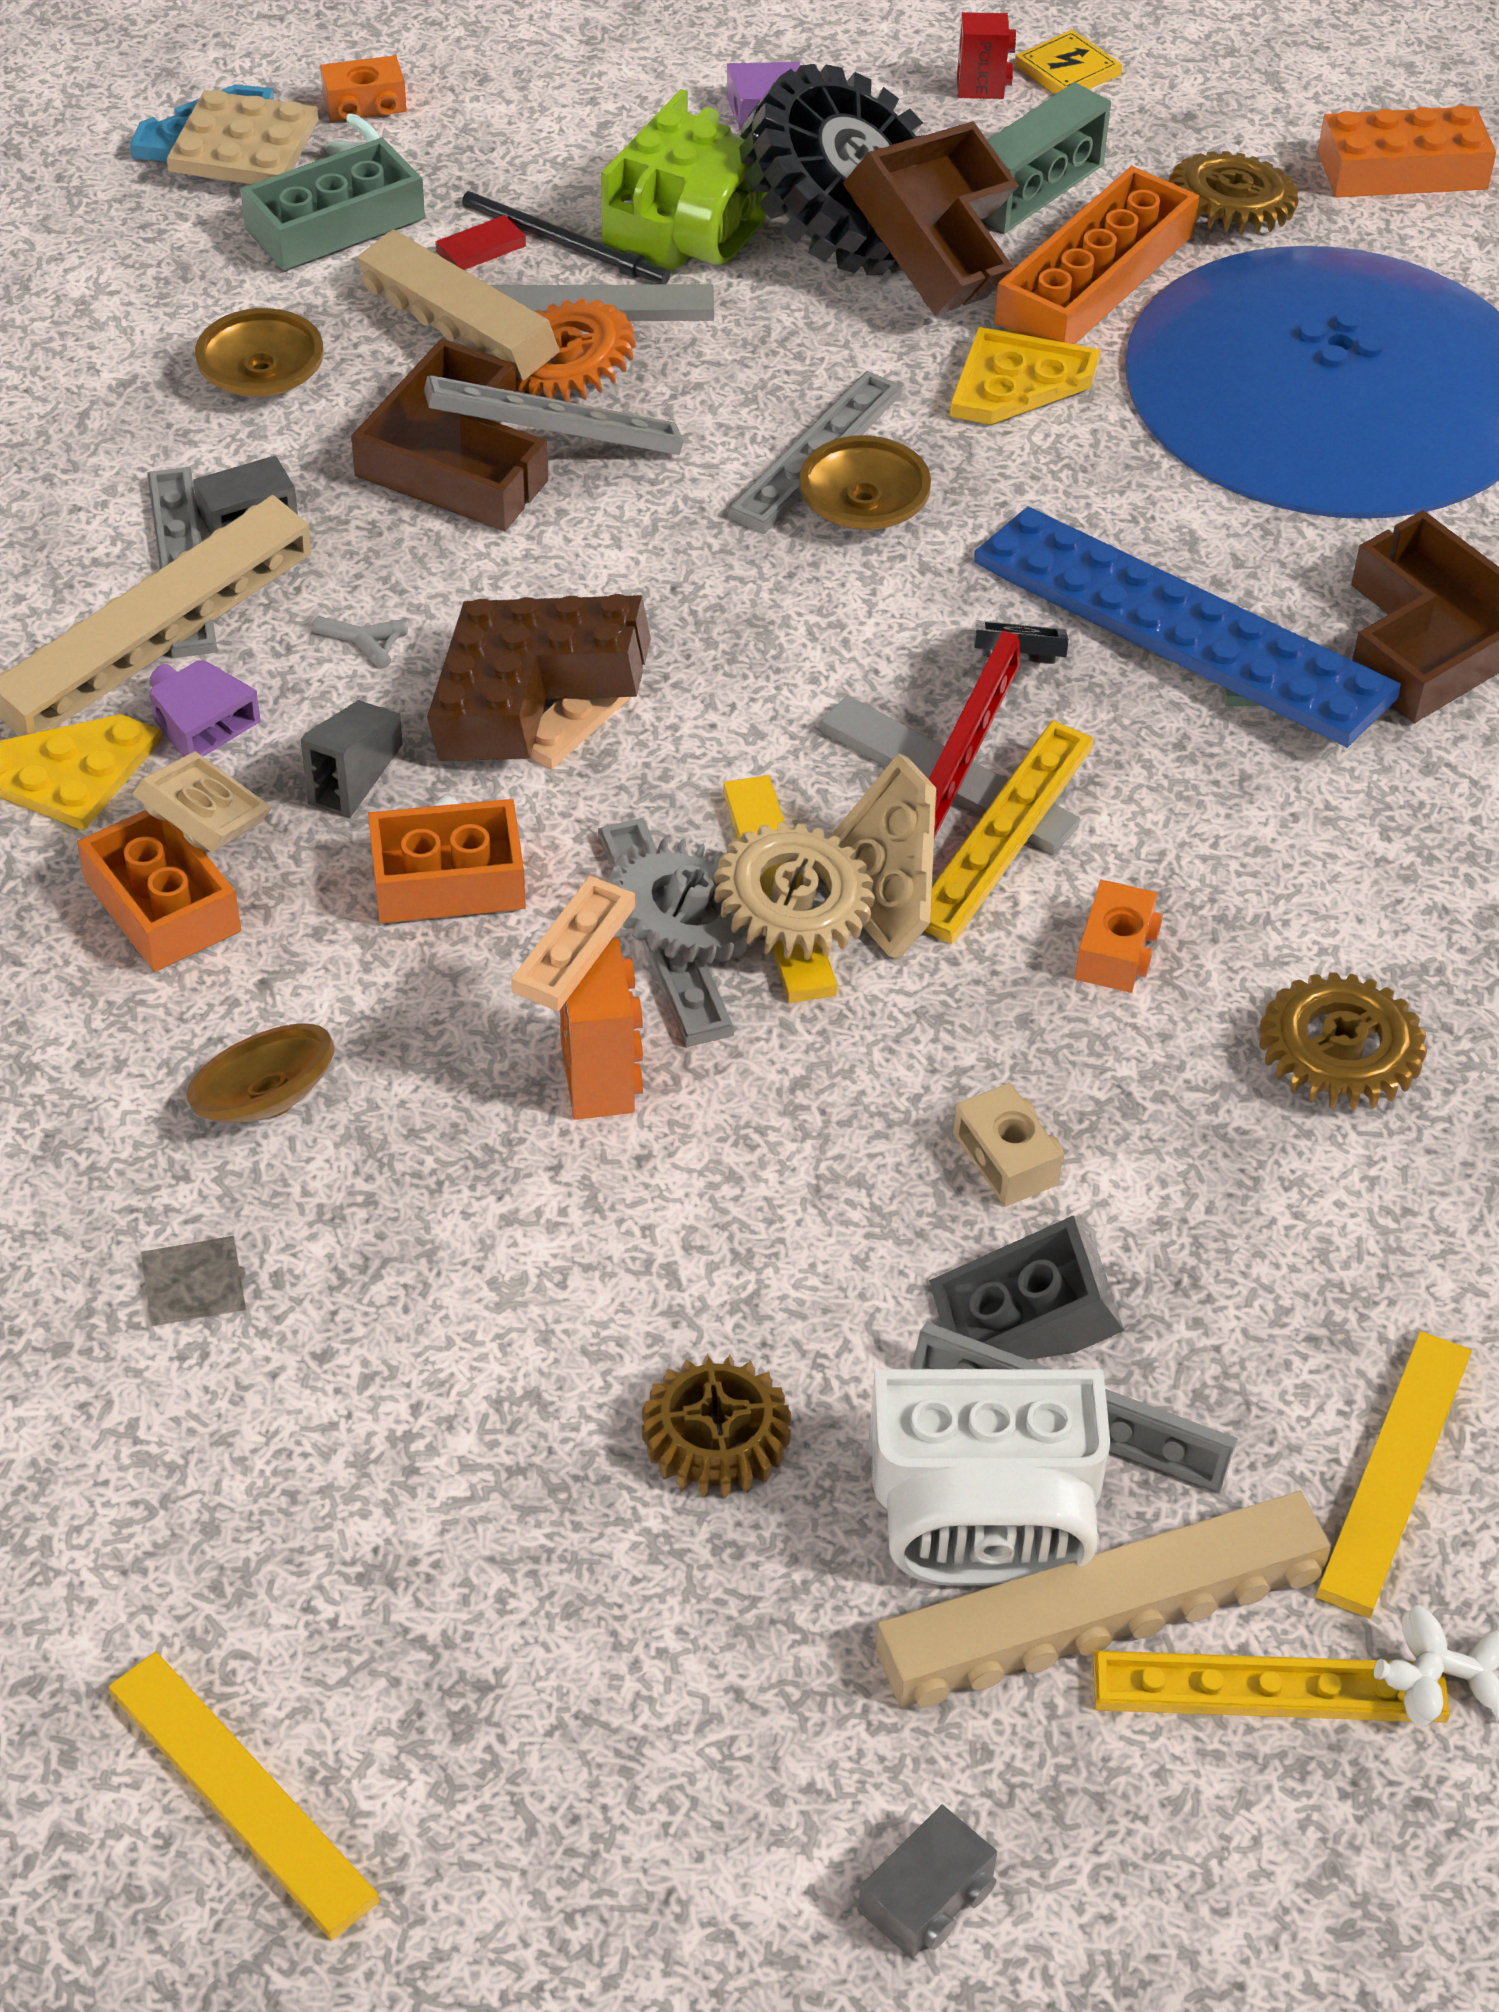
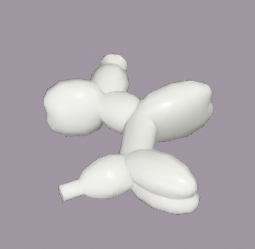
M1414 1605L1402 1617V1631L1406 1644L1416 1657V1660L1412 1665L1404 1660H1393L1387 1663L1385 1660L1379 1659L1374 1667L1375 1679H1385L1386 1683L1392 1688L1406 1691L1404 1694V1707L1407 1717L1415 1725L1423 1727L1439 1717L1443 1708V1696L1438 1680L1442 1673L1469 1680L1474 1696L1484 1706L1492 1710L1497 1722H1499V1679L1493 1672L1499 1667V1630L1489 1632L1472 1647L1468 1656L1447 1650L1446 1637L1441 1624L1434 1615L1422 1606Z

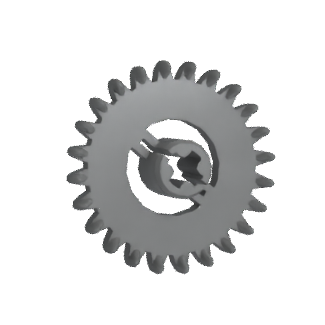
M664 837L656 853L652 851L651 840L647 839L643 843L639 855L637 846L632 845L627 855L621 854L618 857L615 866L609 874L608 881L613 885L635 893V908L622 926L626 929L633 928L632 936L636 940H648V948L654 951L662 948L665 950V956L674 958L679 954L685 962L693 963L694 958L698 957L702 963L708 964L712 963L714 958L723 962L730 960L732 955H742L747 947L755 944L757 937L752 944L748 945L746 943L749 925L741 926L737 932H732L731 924L736 913H730L726 918H722L720 910L724 900L720 903L714 900L716 886L714 885L713 878L718 870V860L723 855L722 852H719L710 862L704 861L705 845L703 843L698 847L693 856H689L685 849L686 840L684 838L680 841L676 852L671 853L668 849V839ZM669 884L659 909L653 901L652 891L659 886ZM709 901H711L716 908L718 918L709 924L699 925ZM682 905L680 912L675 917L678 907Z

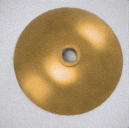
M253 308L233 312L210 324L197 340L195 355L199 371L205 379L216 387L240 396L266 397L288 392L313 376L322 363L324 348L320 332L304 317L281 309Z
M856 435L829 441L812 451L801 467L799 485L802 497L808 506L826 520L850 529L878 530L900 524L916 515L924 507L930 495L931 475L925 461L904 444L878 436Z
M308 1023L284 1025L250 1036L219 1053L197 1072L188 1086L187 1100L195 1114L216 1122H252L280 1116L302 1100L326 1073L335 1051L333 1040L325 1028Z

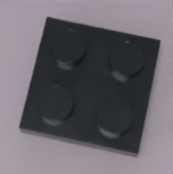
M976 620L974 648L982 649V656L990 657L1002 631L1018 635L1020 653H1027L1029 656L1028 661L1055 664L1056 657L1067 658L1069 638L1066 629Z

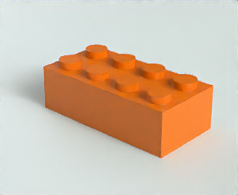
M1466 105L1450 108L1419 107L1410 110L1381 109L1370 112L1342 111L1340 113L1324 114L1317 150L1335 198L1488 190L1496 157V150L1477 106L1469 107Z

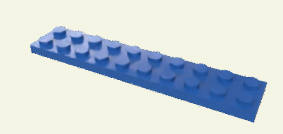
M1029 506L974 551V562L1001 578L1346 748L1399 698L1401 683Z

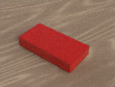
M503 215L435 241L436 253L459 268L466 270L526 247V235Z

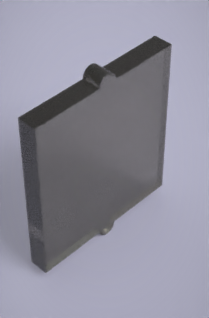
M234 1236L141 1252L145 1283L140 1288L141 1293L147 1295L151 1326L246 1310L241 1281L245 1277L246 1272L244 1267L239 1266Z

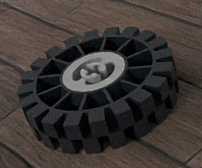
M815 64L800 65L796 72L790 69L780 75L776 82L771 85L748 115V119L742 127L740 137L745 141L739 147L742 164L751 166L745 174L751 191L768 192L759 205L770 219L786 215L790 219L781 231L795 244L805 234L810 236L811 242L808 253L826 263L835 252L837 268L851 273H856L861 266H863L866 275H883L888 269L892 274L900 271L901 268L884 242L878 237L864 213L855 204L843 182L868 152L921 137L916 136L915 132L923 122L910 108L897 115L894 109L899 98L885 87L880 90L876 97H873L871 95L872 79L857 72H854L846 80L843 67L828 64L821 71L818 70Z

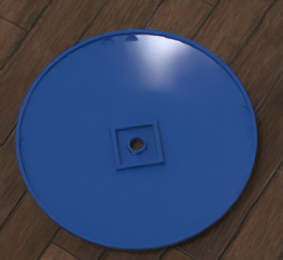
M1285 246L1258 249L1209 262L1184 274L1160 291L1143 309L1134 324L1128 341L1125 366L1128 389L1139 416L1157 440L1182 463L1208 480L1232 492L1274 507L1305 514L1335 518L1370 519L1413 515L1422 510L1428 512L1466 500L1499 481V311L1476 293L1435 271L1394 257L1357 249L1329 246Z

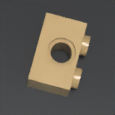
M1011 1082L956 1104L953 1134L1004 1207L1059 1185L1061 1167L1065 1160L1063 1148L1054 1135L1047 1134L1038 1121L1037 1113L1032 1103L1027 1098L1022 1099Z

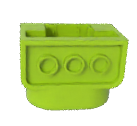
M680 89L601 172L602 244L622 252L631 250L643 255L647 262L667 270L677 269L689 257L716 266L729 262L756 233L767 216L759 203L768 192H752L745 177L746 172L751 167L741 163L739 147L745 140L740 135L732 133L731 127L719 123V113L716 109L706 107L697 116L688 113V91ZM631 200L633 203H625L624 201Z

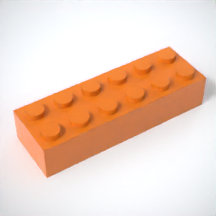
M1131 165L998 282L994 323L1016 334L1076 344L1194 236L1195 216L1200 195Z

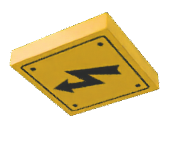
M1072 29L1016 54L1014 66L1054 94L1060 92L1073 82L1090 90L1120 76L1122 71V64Z

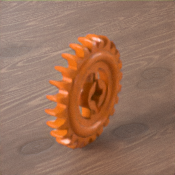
M578 299L575 304H572L570 300H565L559 307L551 304L547 306V311L545 312L537 310L536 313L549 320L560 352L550 359L552 364L545 363L524 381L516 378V391L527 394L529 390L530 395L539 396L544 391L546 398L554 399L557 392H561L566 402H570L572 389H576L581 397L586 400V384L589 383L594 385L598 392L602 393V384L599 377L606 376L612 383H615L616 376L612 366H617L622 372H626L627 367L623 356L630 361L633 360L632 349L636 347L632 323L627 320L624 312L616 310V307L612 304L603 305V302L600 300H593L589 304L587 299ZM581 331L588 332V334L582 335Z

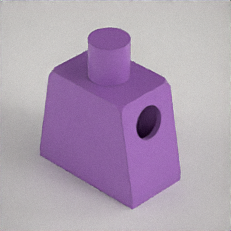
M800 62L727 63L726 94L740 130H742L743 124L748 119V115L771 85L786 71L792 69L796 72L800 67Z
M197 660L179 672L168 664H162L150 676L149 682L152 689L149 693L154 721L182 757L194 751L204 757L261 722L257 691L205 660Z

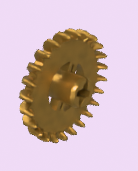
M1211 151L1207 152L1206 155L1198 153L1193 155V157H1187L1173 168V172L1169 175L1168 180L1170 183L1200 195L1195 223L1201 215L1209 214L1208 228L1210 229L1213 226L1215 220L1220 219L1224 223V233L1228 231L1232 222H1237L1240 235H1242L1247 222H1251L1254 224V231L1257 235L1261 230L1263 221L1267 222L1268 231L1272 232L1276 219L1280 227L1285 225L1286 220L1290 221L1299 202L1298 189L1293 184V180L1288 175H1284L1285 172L1283 170L1273 168V164L1267 161L1260 162L1258 157L1251 156L1248 158L1245 157V154L1238 152L1236 155H1232L1230 151H1222V154Z
M1329 972L1327 980H1324L1318 974L1309 975L1308 984L1298 979L1291 982L1290 989L1283 988L1276 992L1275 1000L1267 1003L1265 1016L1260 1021L1261 1037L1259 1046L1262 1050L1267 1049L1265 1055L1266 1065L1270 1066L1275 1060H1280L1275 1074L1277 1080H1281L1285 1074L1294 1073L1290 1087L1292 1093H1295L1299 1086L1309 1083L1311 1084L1309 1092L1310 1103L1315 1101L1317 1095L1322 1090L1328 1091L1329 1107L1331 1109L1335 1107L1340 1095L1346 1094L1350 1101V1109L1354 1111L1358 1105L1361 1093L1368 1097L1370 1107L1375 1108L1380 1097V1089L1386 1093L1387 1099L1390 1102L1396 1097L1398 1091L1397 1083L1400 1084L1402 1091L1406 1092L1409 1090L1412 1078L1416 1079L1419 1077L1422 1070V1062L1427 1054V1049L1424 1045L1426 1033L1419 1027L1420 1017L1414 1012H1408L1410 1004L1402 998L1393 1000L1395 991L1389 987L1378 990L1376 989L1377 981L1368 979L1364 983H1360L1358 975L1349 974L1347 979L1344 980L1341 979L1337 972ZM1331 1013L1325 1018L1320 1035L1310 1039L1307 1030L1309 1023L1320 1015ZM1377 1033L1380 1041L1379 1048L1370 1056L1362 1058L1367 1037Z

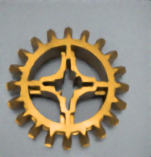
M707 1353L700 1366H695L688 1359H685L681 1366V1373L667 1369L666 1374L663 1376V1384L653 1383L650 1391V1400L645 1401L642 1410V1420L644 1422L642 1425V1440L647 1445V1456L650 1462L659 1463V1472L662 1474L663 1479L677 1474V1485H679L681 1491L691 1485L692 1481L698 1482V1492H700L702 1498L709 1491V1485H720V1492L726 1499L731 1491V1483L737 1482L738 1486L748 1493L752 1487L753 1477L766 1482L771 1475V1466L780 1467L784 1459V1450L787 1449V1445L791 1441V1429H789L791 1425V1411L789 1410V1405H785V1395L782 1387H773V1380L769 1372L755 1376V1367L751 1360L740 1368L734 1366V1360L730 1354L723 1364L713 1363L712 1358ZM712 1413H715L716 1422L720 1424L721 1436L717 1433L716 1424H713ZM745 1442L744 1444H742V1445H740V1446H737V1447H735V1448H732V1447H734L736 1444Z

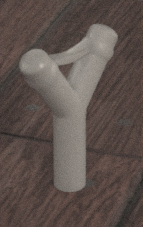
M317 616L313 623V633L356 644L370 659L372 664L382 669L391 663V658L388 655L389 649L397 638L407 635L408 625L405 620L400 619L360 627ZM387 639L384 648L376 642Z

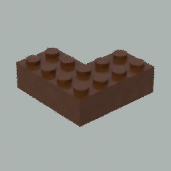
M974 121L870 151L843 182L855 204L864 213L878 237L889 249L901 270L907 275L934 316L957 309L962 304L965 306L987 298L996 289L998 282L1014 269L981 219L992 216L1019 185Z
M441 338L351 435L354 474L361 479L505 532L525 509L524 502L530 503L548 482L547 440L500 424L501 421L429 408L424 387L427 376L430 375L516 392L515 364Z
M1424 510L1395 525L1393 532L1388 529L1359 545L1351 586L1388 615L1358 632L1352 661L1401 683L1399 698L1392 704L1395 709L1415 724L1499 674V566Z
M613 594L599 597L566 596L563 598L540 599L523 597L510 600L476 599L474 601H463L427 715L438 761L530 759L546 699L637 697L643 674L642 665H645L651 641L642 595L624 596L622 594Z

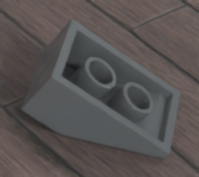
M1074 1215L929 1280L943 1328L1028 1360L1076 1353L1124 1331L1097 1247Z

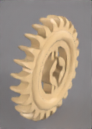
M785 822L778 823L775 831L768 825L759 826L758 834L747 831L742 833L741 841L729 843L727 853L719 857L718 870L713 878L714 885L716 886L714 900L717 903L724 900L720 910L721 917L726 918L730 913H736L731 924L733 933L737 932L741 926L749 925L746 937L748 945L752 944L754 939L762 934L766 936L764 952L768 954L777 941H781L783 943L785 959L790 957L794 945L800 944L804 951L805 960L810 958L814 943H817L822 948L823 955L827 957L831 951L832 938L838 941L840 949H845L849 940L848 931H850L851 936L855 939L860 936L862 925H866L870 920V909L875 900V896L871 891L874 882L869 875L865 874L867 869L865 862L860 859L854 860L856 851L849 846L840 848L841 839L839 837L832 836L826 839L824 838L823 829L815 828L812 833L807 832L806 825L800 823L796 825L795 830H792ZM777 863H784L776 870L770 898H768L762 890L759 880L760 876L767 868ZM802 867H804L800 885L795 890L799 873ZM815 869L827 881L830 896L824 904L812 909L819 881L817 873L814 871ZM791 897L788 905H786L787 900Z

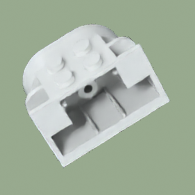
M875 1369L868 1442L869 1453H872L873 1459L871 1471L872 1484L877 1500L883 1507L887 1508L889 1551L891 1558L898 1568L915 1579L931 1584L945 1586H995L1075 1560L1077 1561V1566H1085L1093 1559L1098 1548L1095 1505L1101 1497L1110 1449L1103 1369Z

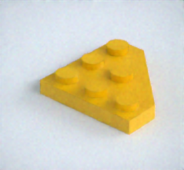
M978 327L950 404L949 417L991 425L1090 389L1099 365L1101 349Z
M118 714L0 740V798L85 830L162 741L161 729Z

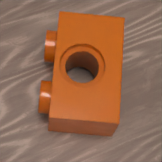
M397 55L320 65L322 93L330 122L346 120L348 114L364 118L407 112L405 81Z
M1100 879L1079 947L1074 980L1130 993L1133 992L1137 976L1146 978L1149 971L1153 949L1146 948L1147 941L1157 942L1163 919V914L1155 912L1158 892Z

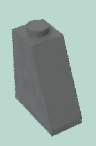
M357 700L306 732L301 738V749L308 804L351 818L403 745L400 713Z

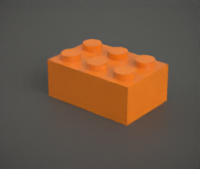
M514 799L368 812L379 924L526 909L524 866Z
M144 810L77 841L84 881L153 972H157L242 931L236 891L202 849L190 844L184 838L183 831L171 822L159 820Z
M619 938L611 939L559 1010L560 1042L574 1120L635 1113V1094H643L640 1063H634L643 1061L640 1031H634V1029L643 1028L640 998L633 997L632 991H629V989L635 988L634 966L632 958L622 957Z

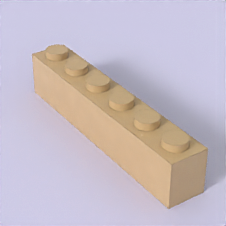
M394 229L356 257L363 272L361 280L370 293L373 295L380 294L388 299L396 309L400 311L404 309L414 315L424 326L429 324L439 330L449 341L455 340L467 348L515 364V377L521 381L527 379L560 352L547 318Z

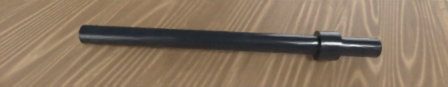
M467 191L463 196V206L493 218L505 215L516 227L618 267L619 272L632 278L640 276L660 285L667 284L670 279L669 270L647 262L641 254L631 250L622 252L471 191Z

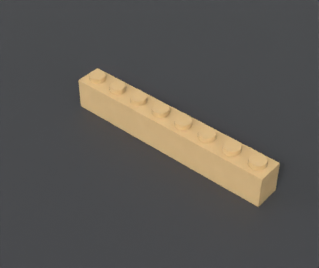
M271 495L258 505L251 506L243 515L225 527L218 528L210 537L192 549L182 552L174 561L156 573L146 576L138 585L120 597L113 598L105 607L84 621L77 622L69 631L48 645L41 646L30 657L12 669L2 672L0 674V719L20 736L50 730L63 723L170 651L174 642L178 640L183 642L204 628V623L210 619L214 621L311 555L309 524L274 495Z
M1300 1490L1095 1554L1093 1559L1085 1566H1077V1561L1075 1560L877 1623L875 1651L900 1708L916 1703L919 1707L927 1708L944 1701L950 1692L972 1686L974 1690L988 1689L998 1684L1004 1675L1026 1669L1029 1673L1041 1672L1054 1665L1058 1658L1080 1652L1083 1656H1090L1094 1654V1650L1103 1651L1116 1639L1132 1634L1136 1639L1147 1638L1159 1632L1167 1623L1186 1618L1189 1622H1197L1212 1615L1217 1607L1238 1601L1240 1605H1250L1263 1599L1270 1590L1289 1584L1294 1589L1306 1587L1318 1580L1321 1574L1324 1573L1331 1544Z

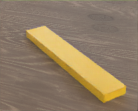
M1050 721L933 883L930 924L924 932L953 944L1093 748V737L1057 721Z
M770 775L724 781L723 793L738 841H741L742 833L752 831L758 834V828L762 825H768L775 831L778 823L785 822ZM777 863L767 868L760 876L759 880L762 890L768 898H770L776 870L784 863ZM801 871L798 876L795 890H797L800 885L802 877ZM791 897L787 900L786 905H788ZM777 941L771 949L788 1004L837 996V983L829 958L823 955L822 948L817 943H814L808 960H805L804 951L800 944L794 945L788 959L784 958L783 943Z
M1423 1331L1419 1332L1318 1588L1316 1598L1371 1619L1468 1364L1472 1349Z
M1094 1650L1093 1654L1095 1711L1412 1722L1407 1717L1404 1707V1694L1406 1691L1392 1688L1386 1683L1385 1679H1375L1374 1667L1378 1660ZM1442 1673L1438 1684L1442 1689L1443 1708L1439 1717L1432 1721L1436 1723H1447L1450 1716L1445 1673Z
M157 1651L153 1652L108 1686L111 1697L331 1941L380 1902L378 1892Z

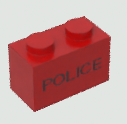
M962 12L957 65L958 98L1004 99L1005 86H1012L1013 63L1007 62L1008 53H1015L1016 29H1009L1008 13Z

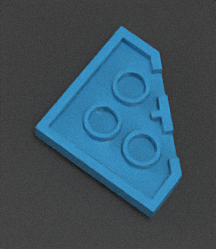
M234 84L221 90L229 94L260 96L264 99L274 100L273 88ZM199 99L174 108V116L159 122L155 117L139 122L130 143L131 157L133 159L167 162L171 149Z

